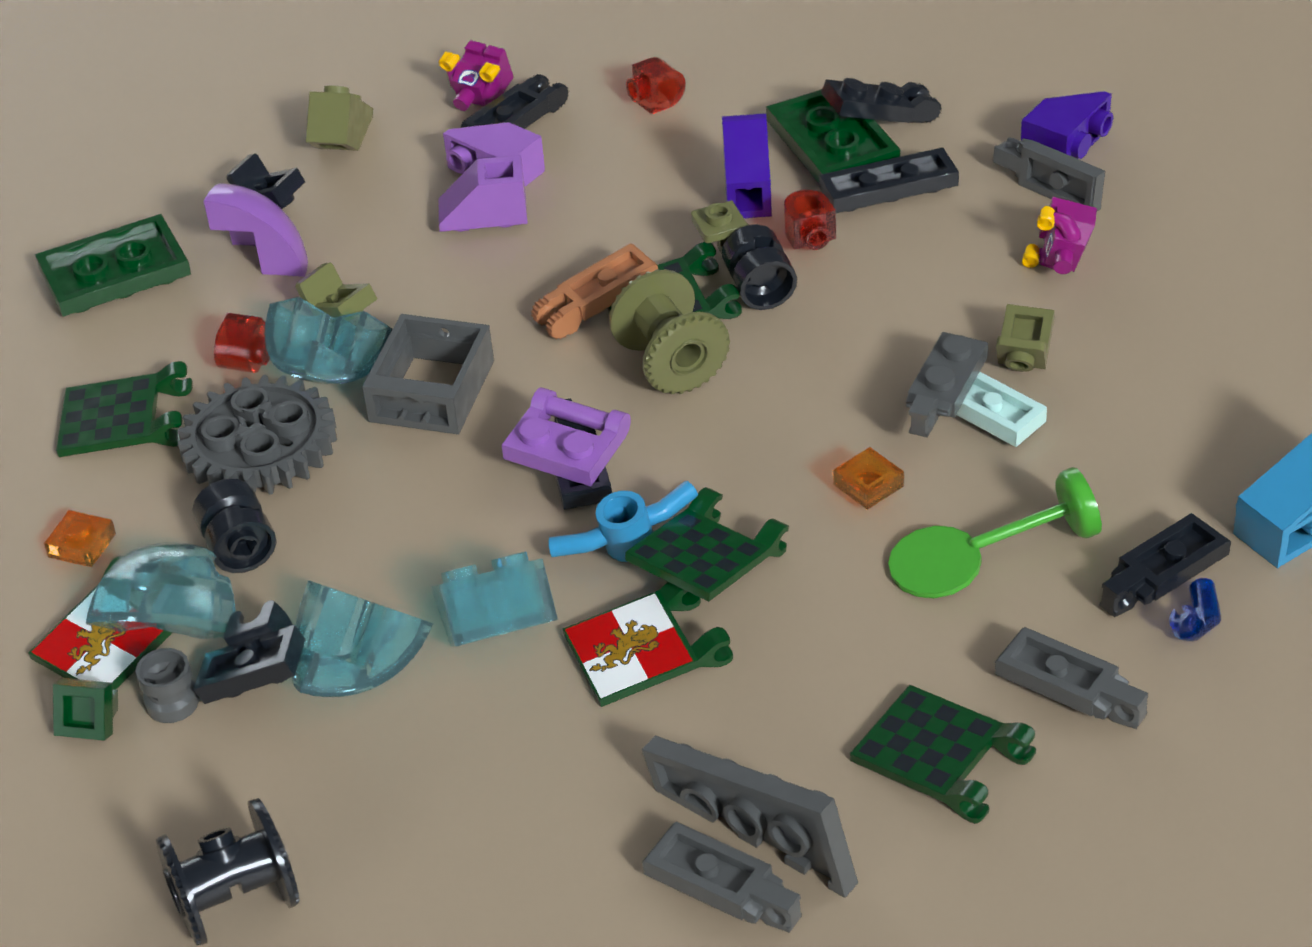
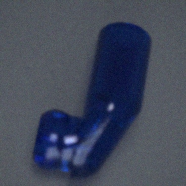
M1208 578L1196 579L1189 585L1192 607L1190 605H1182V610L1184 611L1182 614L1179 615L1174 609L1169 615V625L1173 629L1172 632L1175 637L1182 641H1197L1221 622L1222 615L1216 585Z

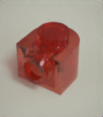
M651 57L632 64L633 77L626 80L627 93L632 101L638 103L650 114L668 109L682 98L686 87L685 78L663 59Z
M799 190L786 197L784 201L785 235L794 250L803 247L819 250L825 247L830 240L836 239V210L826 195L816 190Z
M227 312L215 338L214 360L217 367L257 373L262 365H267L271 357L272 343L271 339L267 337L269 327L262 317Z

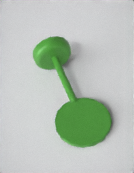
M1071 467L1060 472L1056 478L1055 490L1059 502L1058 505L973 538L967 532L954 527L931 526L918 529L903 537L892 549L888 562L892 581L902 591L916 597H944L955 594L969 586L979 574L982 562L980 548L1062 516L1065 517L1068 525L1076 535L1082 538L1098 535L1102 531V522L1092 490L1083 474L1077 468Z

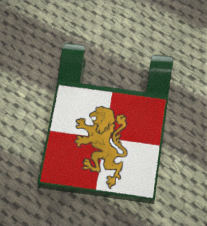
M122 555L117 556L108 565L100 583L40 640L28 654L32 660L63 678L111 682L113 689L116 690L136 670L137 664L143 656L156 650L176 629L193 623L198 618L200 609L196 604L190 602L195 597L193 592L184 587H176L169 593L159 614L122 596L133 592L140 585L141 578L139 574L131 570L135 567L133 560Z
M667 582L656 592L563 628L564 636L601 707L699 667H722L733 660V652L729 647L730 637L725 629L721 627L712 628L690 646L671 611L695 609L701 603L700 597Z

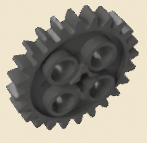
M263 375L258 384H251L250 380L245 377L242 379L241 387L236 389L231 384L225 383V393L221 395L211 391L207 392L209 403L195 402L193 404L195 414L184 415L185 427L178 428L180 438L178 446L181 458L185 463L187 473H194L196 483L201 484L208 481L210 485L223 479H238L247 482L254 492H256L258 487H264L269 495L273 494L275 484L280 482L285 487L292 488V477L294 476L308 480L310 478L308 467L322 468L324 466L322 456L332 455L331 443L337 441L333 408L329 407L328 398L326 396L319 397L317 387L305 390L304 381L301 379L288 386L287 378L283 375L275 383H269L267 375Z

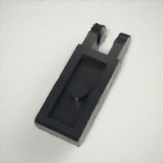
M541 74L534 75L533 78L530 77L522 84H516L464 120L461 128L509 122L525 129L549 111L555 113L559 110V107L565 104L569 96L568 87L557 82L549 86L550 82L546 76Z
M845 78L844 81L826 79L821 91L824 98L838 115L844 117L905 123H923V121L931 123V121H935L939 117L942 110L938 100L935 97L932 98L929 94L930 91L923 84H917L916 82H908L899 87L890 82H881L880 85L866 84L854 78Z

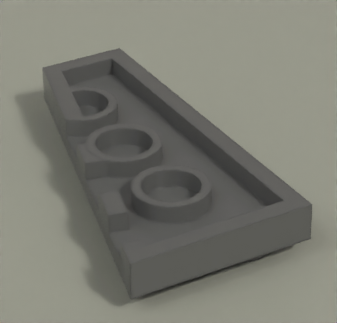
M656 735L642 749L653 785L660 794L712 823L721 816L726 819L729 826L738 834V838L756 848L763 841L786 853L784 857L785 864L803 875L810 868L815 869L830 878L828 889L844 898L858 884L834 798L821 791H812L784 781L773 774H764L738 765L730 759H721L698 751L687 744H679Z

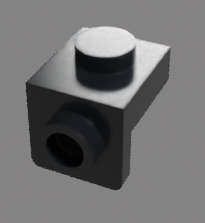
M256 153L248 155L226 176L229 184L254 190L269 198L281 209L294 201L295 197L293 194L306 182L298 168L269 173Z

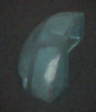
M296 297L269 304L265 324V344L270 360L280 371L311 383L342 384L356 381L370 373L392 328L365 311L333 318L301 297Z
M163 542L145 545L121 557L103 576L92 597L86 624L119 632L153 627L202 640L223 637L229 618L235 612L232 584L228 577L216 571L212 563L216 555L205 547L182 542Z
M308 580L295 624L306 640L296 674L292 677L293 684L300 693L320 697L350 696L373 689L394 677L415 657L428 637L433 623Z

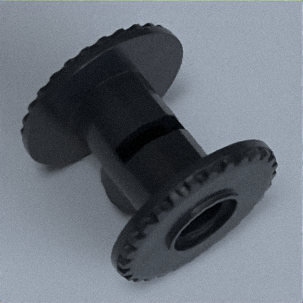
M259 798L248 801V809L255 832L242 837L234 836L231 828H223L211 832L198 840L200 850L196 856L179 862L166 834L156 839L157 850L169 891L178 913L183 918L187 930L196 945L208 943L199 912L232 899L230 887L238 885L241 892L245 894L275 881L284 902L289 908L295 907L300 902L297 883L285 846L269 812Z

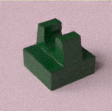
M61 678L53 684L54 736L105 741L113 734V718L118 711V690L113 689L111 682Z

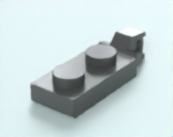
M1009 137L1005 142L994 147L993 162L1015 171V176L1019 178L1018 185L1050 199L1056 197L1095 207L1097 211L1101 209L1105 170L1033 140L1022 139L1020 141Z
M941 333L908 391L906 407H910V434L928 438L940 415L955 418L987 359L988 342L962 335Z
M1027 627L1019 631L995 661L996 675L1089 716L1093 715L1095 718L1103 720L1108 716L1112 722L1133 729H1137L1147 716L1148 693L1129 685V681L1119 675V666Z
M678 822L671 825L642 861L644 875L737 919H744L746 922L756 924L761 919L766 925L790 933L802 917L799 901L801 899L800 894L783 886V880L772 873V865Z

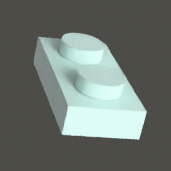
M979 372L956 415L1017 447L1046 422L1047 407Z

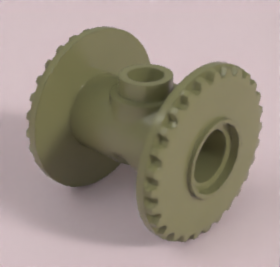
M657 269L653 272L648 271L645 275L637 276L634 281L631 280L628 286L621 289L622 292L615 297L616 300L612 303V309L609 312L610 330L613 337L623 347L638 351L645 350L642 368L644 376L651 386L663 393L683 394L685 391H692L695 387H701L702 383H707L711 376L717 374L716 371L723 366L722 363L726 360L727 352H729L730 339L728 330L715 315L706 312H693L695 304L694 290L683 275L667 269Z

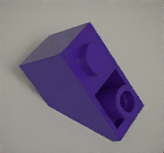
M1101 91L1043 99L1021 120V141L1022 139L1033 140L1076 159H1082L1087 154L1089 148L1100 137H1105L1112 127L1114 119L1113 113L1110 112L1112 94Z
M766 113L722 116L726 201L732 200L743 218L772 217Z

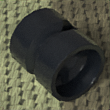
M746 225L733 232L727 238L722 247V258L745 304L758 310L773 309L783 304L792 296L797 287V275L774 231L764 225Z
M223 479L211 483L194 500L192 508L194 519L206 540L207 547L215 564L219 568L230 573H245L264 564L273 554L277 543L275 532L267 516L263 513L254 490L247 482L238 479Z

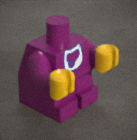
M469 40L464 48L465 53L461 60L458 54L444 52L438 62L439 66L447 72L450 87L456 93L453 104L457 109L467 111L471 103L484 107L504 93L514 78L505 49L492 45L486 47L484 43Z
M1052 197L1050 205L1044 206L1037 218V227L1040 229L1039 238L1044 239V246L1039 248L1035 244L1027 245L1022 256L1023 266L1033 268L1039 264L1053 269L1059 274L1074 272L1095 228L1097 208Z

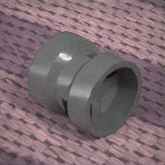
M174 648L157 649L143 656L138 662L135 672L140 689L144 692L143 699L148 715L153 720L161 723H175L192 715L198 706L199 697L193 690L195 683L191 679L192 672L187 656L182 651Z

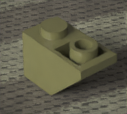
M327 85L324 86V92L310 91L306 142L317 149L359 151L373 118L374 108L363 102L361 96L349 93V88Z

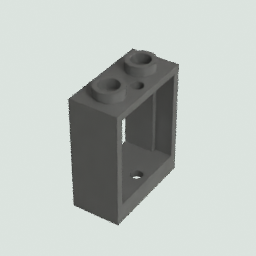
M400 314L362 386L369 422L459 435L494 363L490 325ZM441 328L447 329L449 333L444 332ZM414 358L463 365L453 385L404 379Z

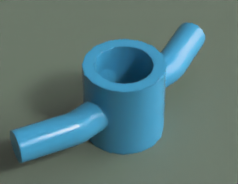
M685 480L660 501L646 506L644 499L635 492L618 491L604 497L597 505L595 513L599 527L584 533L549 537L551 557L588 553L605 546L607 553L613 559L627 562L625 561V552L653 533L652 526L668 520L698 496L697 490L689 481Z

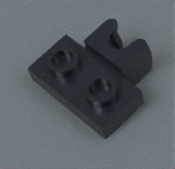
M267 601L263 605L260 614L249 623L244 624V615L241 611H236L230 616L223 636L228 646L205 653L193 689L204 704L226 697L234 698L246 691L271 683H282L295 676L306 639L298 628L293 625L282 607L275 601Z

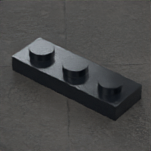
M941 147L819 175V186L832 212L836 214L959 186V171L945 149Z

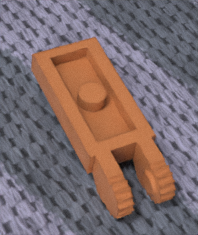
M630 243L557 285V289L543 296V299H539L538 302H535V305L532 306L531 316L538 324H545L547 327L545 330L548 331L547 333L556 340L559 338L561 340L563 337L566 338V335L576 332L582 320L586 321L610 307L615 302V297L622 292L621 289L628 286L631 280L634 281L637 276L645 275L648 271L653 272L657 270L658 266L639 248Z

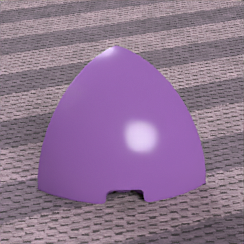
M220 183L209 191L204 199V205L210 230L229 231L232 245L256 246L262 274L305 277L308 259L303 240L292 220L277 204L254 190L233 184Z

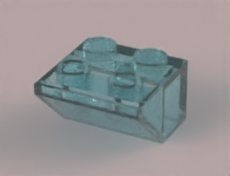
M527 551L491 560L493 571L478 574L476 564L441 573L443 583L431 586L450 646L456 647L558 620L543 559L529 561Z

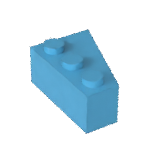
M1312 433L1240 494L1236 502L1233 534L1276 568L1281 567L1312 548Z

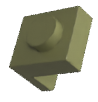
M732 200L714 203L708 207L691 212V220L704 242L712 243L717 241V247L721 254L722 247L727 238L736 230L749 225Z
M323 263L295 285L314 324L339 323L340 326L353 324L365 315L364 309L377 300L370 283L343 284L332 263Z
M1007 304L1001 336H998L996 343L998 363L1005 364L1012 370L1022 372L1031 371L1033 368L1046 369L1055 319L1054 310Z

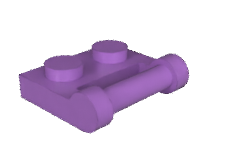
M540 387L532 397L530 408L502 443L503 459L591 487L626 438L630 429L631 417L628 413L619 410H612L608 413L557 397L555 391ZM551 416L600 430L602 433L600 436L549 421Z

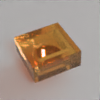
M868 447L833 470V485L868 510L904 487V471L877 451Z
M68 510L44 542L48 558L93 567L116 535L112 519Z

